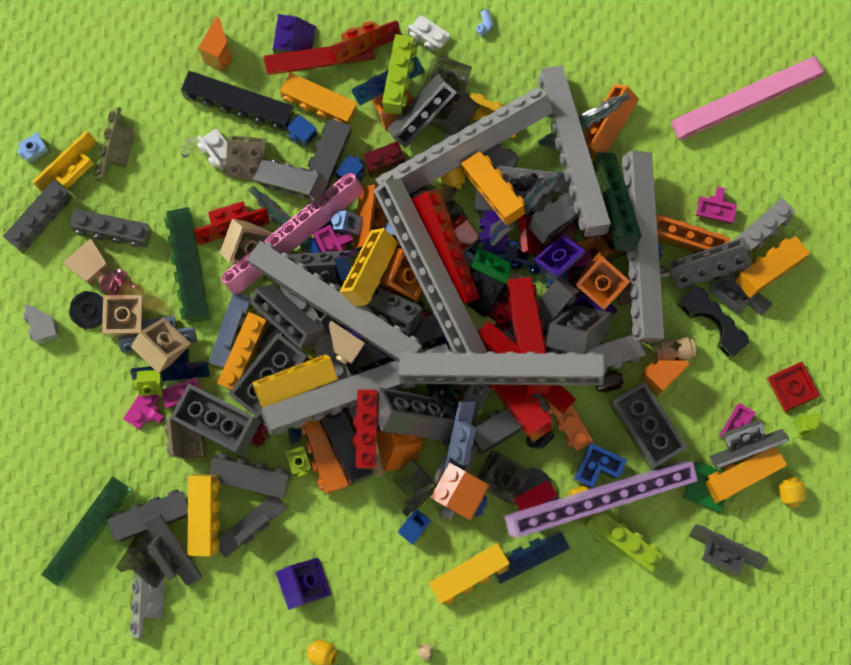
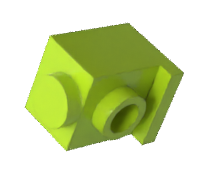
M156 370L137 371V379L133 380L134 391H138L139 396L158 395L163 397L161 372L158 373Z
M820 413L800 415L795 419L798 438L818 435V430L823 428Z
M301 446L285 451L292 475H297L298 478L308 475V471H311L312 468L305 447ZM302 459V464L296 465L295 461Z

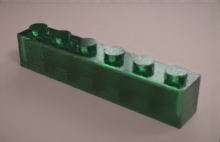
M598 152L593 162V168L610 220L609 229L616 251L634 252L642 234L616 154Z
M189 207L166 211L165 225L166 229H170L168 243L170 247H173L171 261L173 265H176L177 270L174 272V278L180 287L177 290V296L183 305V308H180L181 317L188 324L211 320L197 240L193 231L195 228L192 212Z
M112 476L41 575L54 585L63 587L108 525L107 519L111 518V514L119 510L133 489Z

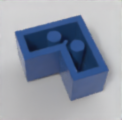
M591 443L587 446L572 480L593 488L600 472L614 479L619 478L627 460Z

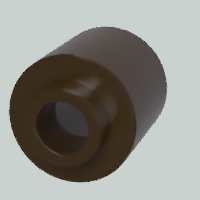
M616 370L603 373V385H595L597 392L602 393L621 389V384H624L622 374Z

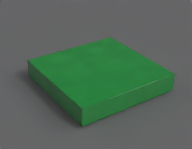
M477 247L471 267L507 284L511 263Z
M697 461L694 466L697 481L687 485L683 498L720 513L725 499L715 503L704 483L709 480L707 476L717 471L721 474L723 471Z

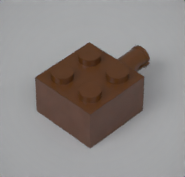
M620 212L608 215L610 227L607 234L585 237L583 230H581L580 232L585 241L577 242L576 244L586 252L591 251L594 257L600 253L608 261L626 255L628 253V241L626 239L627 224Z

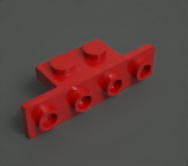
M393 20L380 26L375 22L367 21L358 28L347 29L345 33L340 34L342 41L331 46L335 61L337 63L394 41L395 34L402 35L399 22Z
M244 201L209 211L211 224L194 229L193 231L198 245H202L226 237L232 218L246 221L256 226L268 224L270 219L265 207L247 212Z
M362 389L357 390V416H354L353 419L354 428H356V435L353 436V447H356V468L375 469L377 457V390Z

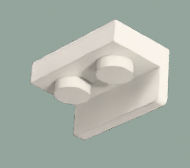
M422 15L417 18L413 25L408 26V35L414 37L415 42L419 41L430 52L434 51L438 54L450 38L448 32Z
M217 128L203 138L198 136L199 144L197 146L203 154H208L210 157L208 161L212 167H218L220 171L226 168L227 141Z

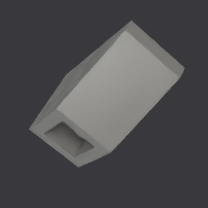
M28 304L24 305L25 312H23L26 323L29 322L30 325L28 334L31 341L34 340V342L40 345L61 338L56 320L52 316Z

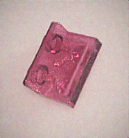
M110 268L107 276H104L100 282V289L105 295H118L123 284L130 288H134L135 285L131 281L132 278L127 276V272L121 269L116 271Z

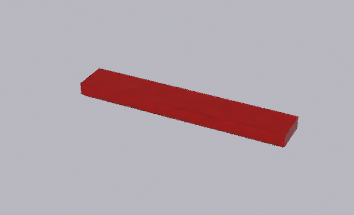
M327 46L265 55L263 60L268 76L374 60L376 57L374 49L337 63L332 47Z
M490 321L477 332L482 343L491 351L497 354H506L507 352L518 354L517 345ZM551 385L550 392L539 393L562 414L577 400L562 385Z

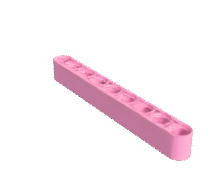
M817 56L811 57L682 115L670 124L679 140L686 139L823 76L825 71Z
M346 174L323 193L319 203L312 201L265 239L263 243L269 242L277 248L275 251L280 254L283 252L289 254L330 221L333 215L336 214V211H342L363 193L362 185L354 174ZM252 251L229 268L221 277L222 282L232 294L241 293L263 275V273L252 267L247 261Z

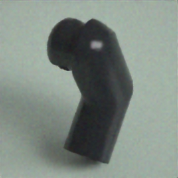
M532 173L527 178L513 179L511 185L514 191H526L539 180V177L536 173Z
M549 431L534 442L527 436L526 444L530 448L543 449L555 436Z

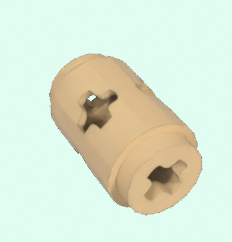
M685 337L662 340L654 344L657 362L659 360L686 361L696 357V347L693 338Z

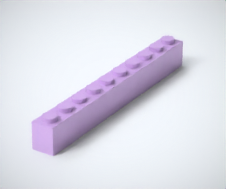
M680 461L506 515L505 520L509 535L516 538L696 482L697 477L694 465L690 461Z

